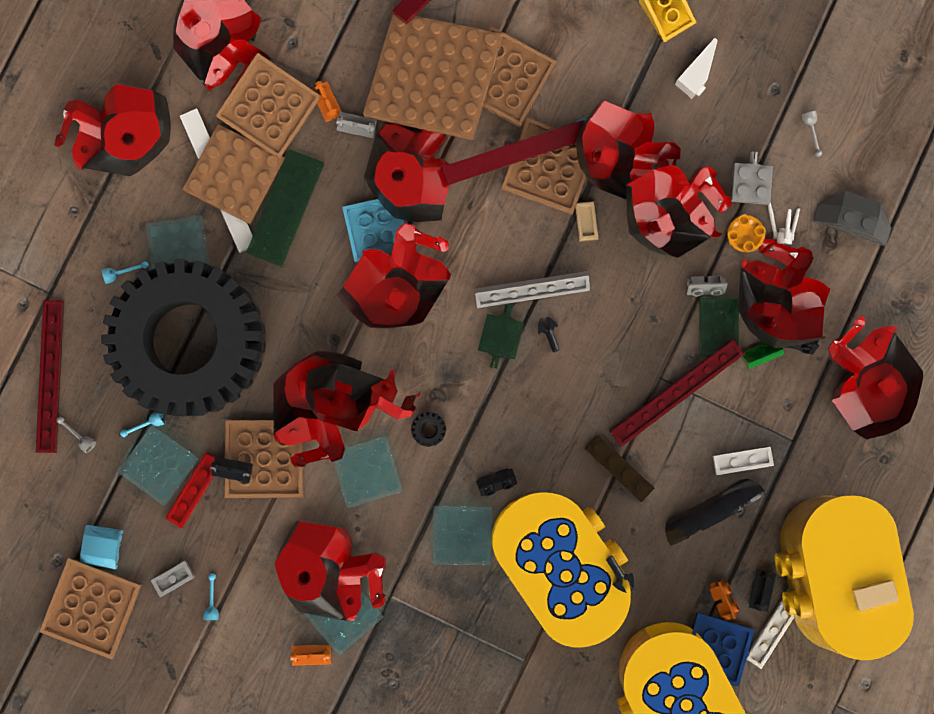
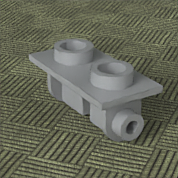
M340 112L336 123L338 125L337 131L374 138L377 120Z
M690 276V278L686 279V285L688 286L686 295L719 296L725 294L727 288L726 280L722 276H707V282H704V276Z

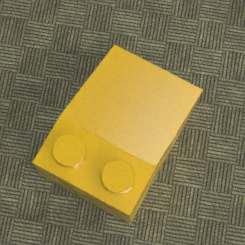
M638 0L663 42L697 23L686 0Z

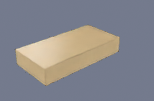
M594 201L577 203L575 212L579 242L598 240Z
M893 580L852 590L857 611L899 601Z

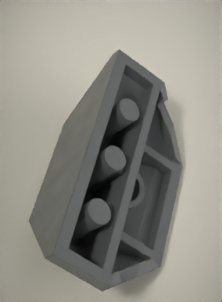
M846 190L819 203L813 219L815 223L882 246H886L891 231L890 223L881 202Z

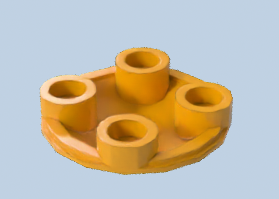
M743 214L730 223L727 229V238L735 250L752 252L762 245L766 229L757 218Z

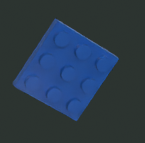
M697 612L692 634L696 636V633H698L711 647L730 684L739 687L754 629Z

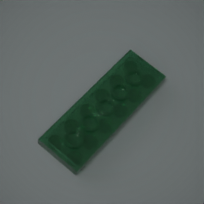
M288 150L246 254L281 268L283 267L325 165L324 162L296 151Z

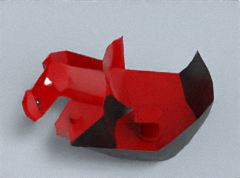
M765 239L760 246L759 252L784 263L786 269L781 270L774 265L758 260L746 261L743 258L737 306L742 320L753 335L773 348L801 345L825 339L826 336L823 337L824 306L830 288L819 280L805 277L814 260L812 251L804 247L796 249L778 244L776 240Z
M330 364L308 371L305 383V397L310 408L320 421L356 432L371 419L375 408L394 419L411 417L416 409L413 403L415 398L420 396V391L416 395L406 396L401 408L392 404L398 392L395 385L397 371L391 369L387 379H383L343 364Z
M295 521L278 552L275 568L284 593L298 612L345 621H356L355 618L361 608V577L367 576L369 578L370 601L373 608L384 606L386 595L383 593V569L387 568L386 558L377 552L351 557L352 541L346 529Z

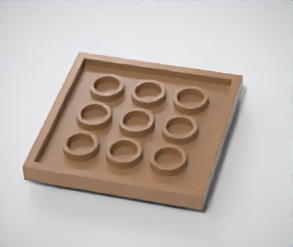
M490 26L488 31L501 33L502 41L483 108L520 128L557 61Z
M257 53L216 114V117L280 159L321 99V96Z
M527 118L519 141L557 128ZM576 143L510 165L501 189L573 215L586 179L579 165Z
M218 124L182 190L251 225L286 158L281 156L278 159L253 141Z
M273 420L226 421L225 459L252 463L253 469L250 483L225 478V498H303V467H294L290 460V457L294 454L303 452V443L289 446L275 441Z
M68 558L39 632L106 658L114 659L142 584Z

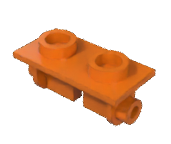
M322 81L316 82L315 87L311 89L321 96L317 104L325 121L329 122L339 117L342 111L328 81L324 83Z
M724 578L718 582L719 584H717V581L710 583L709 590L714 601L722 600L721 603L716 604L721 618H724L726 621L731 619L732 615L733 619H735L739 614V606L736 600L733 601L729 583L725 582Z
M331 644L292 646V653H290L292 666L331 664Z

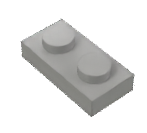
M183 561L152 579L151 583L159 597H163L192 580L195 576L187 561Z

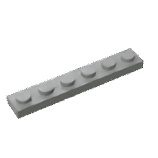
M588 271L476 288L474 290L477 308L590 291Z

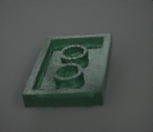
M738 298L699 299V356H710L731 339L739 346Z

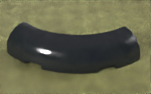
M741 479L706 501L670 518L665 526V533L670 546L686 540L700 530L704 531L739 512L749 503H753L766 494L765 490L754 480Z

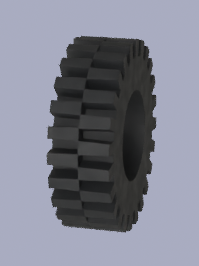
M174 259V263L171 264L164 261L157 262L152 270L145 268L139 270L136 273L139 278L134 282L125 281L121 286L125 290L121 297L113 296L109 303L115 307L112 315L105 314L103 324L109 327L108 334L101 335V344L108 346V354L103 355L105 364L113 368L114 372L110 375L114 382L122 384L124 387L122 392L127 397L136 399L141 407L152 409L159 414L180 417L203 416L209 412L222 410L223 406L229 402H235L240 398L238 394L243 389H248L252 385L253 381L251 378L255 372H259L262 365L259 362L261 353H265L266 344L262 342L265 326L260 321L259 315L261 313L258 306L253 303L250 293L238 281L215 266L212 267L197 260L195 262H188L185 259ZM182 305L201 306L208 311L216 324L218 333L216 350L208 363L199 370L189 374L176 375L167 370L156 356L153 345L156 326L167 312Z

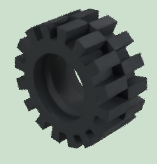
M423 412L413 420L411 433L417 443L422 446L431 447L443 440L446 426L438 414ZM426 422H432L436 426V432L431 437H426L421 432V427Z

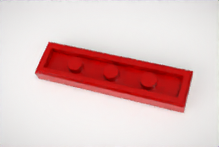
M208 452L204 454L165 518L180 528L184 527L215 477L211 476V464L215 460L213 455Z

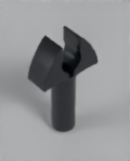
M547 316L550 324L549 330L543 327L540 319L538 334H546L552 352L555 353L560 350L553 333L554 328L558 327V325Z
M613 556L607 557L606 561L617 577L616 582L612 585L618 590L627 593L622 586V578L627 580L630 586L634 588L633 573L624 574Z

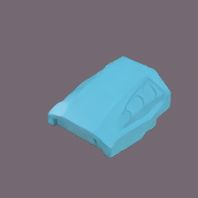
M86 525L80 562L87 565L117 569L118 565L116 564L119 560L118 552L123 530Z

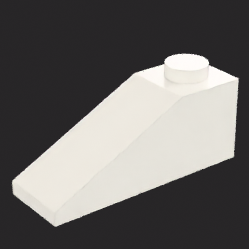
M716 38L710 42L675 83L691 99L695 95L700 96L706 89L704 85L708 79L718 41Z

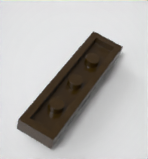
M599 435L585 448L594 459L640 502H643L655 489Z

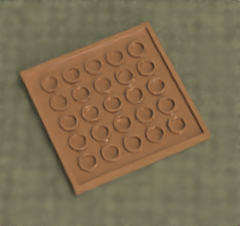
M393 14L363 112L364 117L474 140L501 45L502 34L415 16L406 25Z

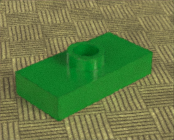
M764 342L743 351L744 355L741 358L747 367L751 369L785 354L782 347L773 348Z

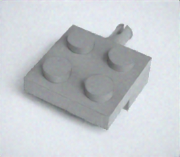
M750 152L749 163H734L732 166L731 202L770 204L773 166L758 164V152Z

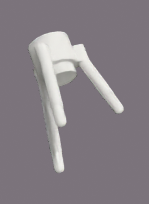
M770 202L767 206L773 230V240H777L778 244L792 245L800 208L796 209L791 229V209H788L786 227L779 229V232H777Z

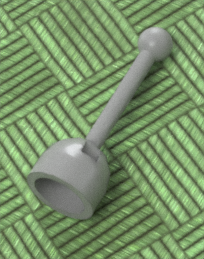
M811 111L802 114L801 117L803 123L810 126L816 149L815 156L820 157L822 151L819 149L814 124L817 121V112Z
M62 416L57 418L58 424L65 426L79 439V447L84 453H88L96 445L94 439L89 436L81 437L64 421Z

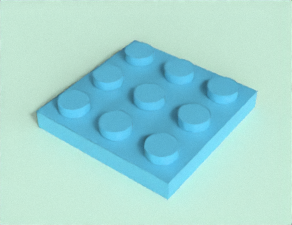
M378 199L342 207L355 263H358L362 257L363 250L376 249L392 255L396 230L404 224V220L394 218Z

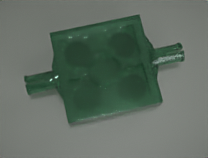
M505 305L503 315L496 316L487 313L478 351L492 356L490 368L494 366V369H497L500 358L516 359L525 323L510 317L513 309L511 305Z

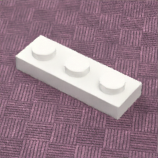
M771 447L712 456L715 475L774 466Z

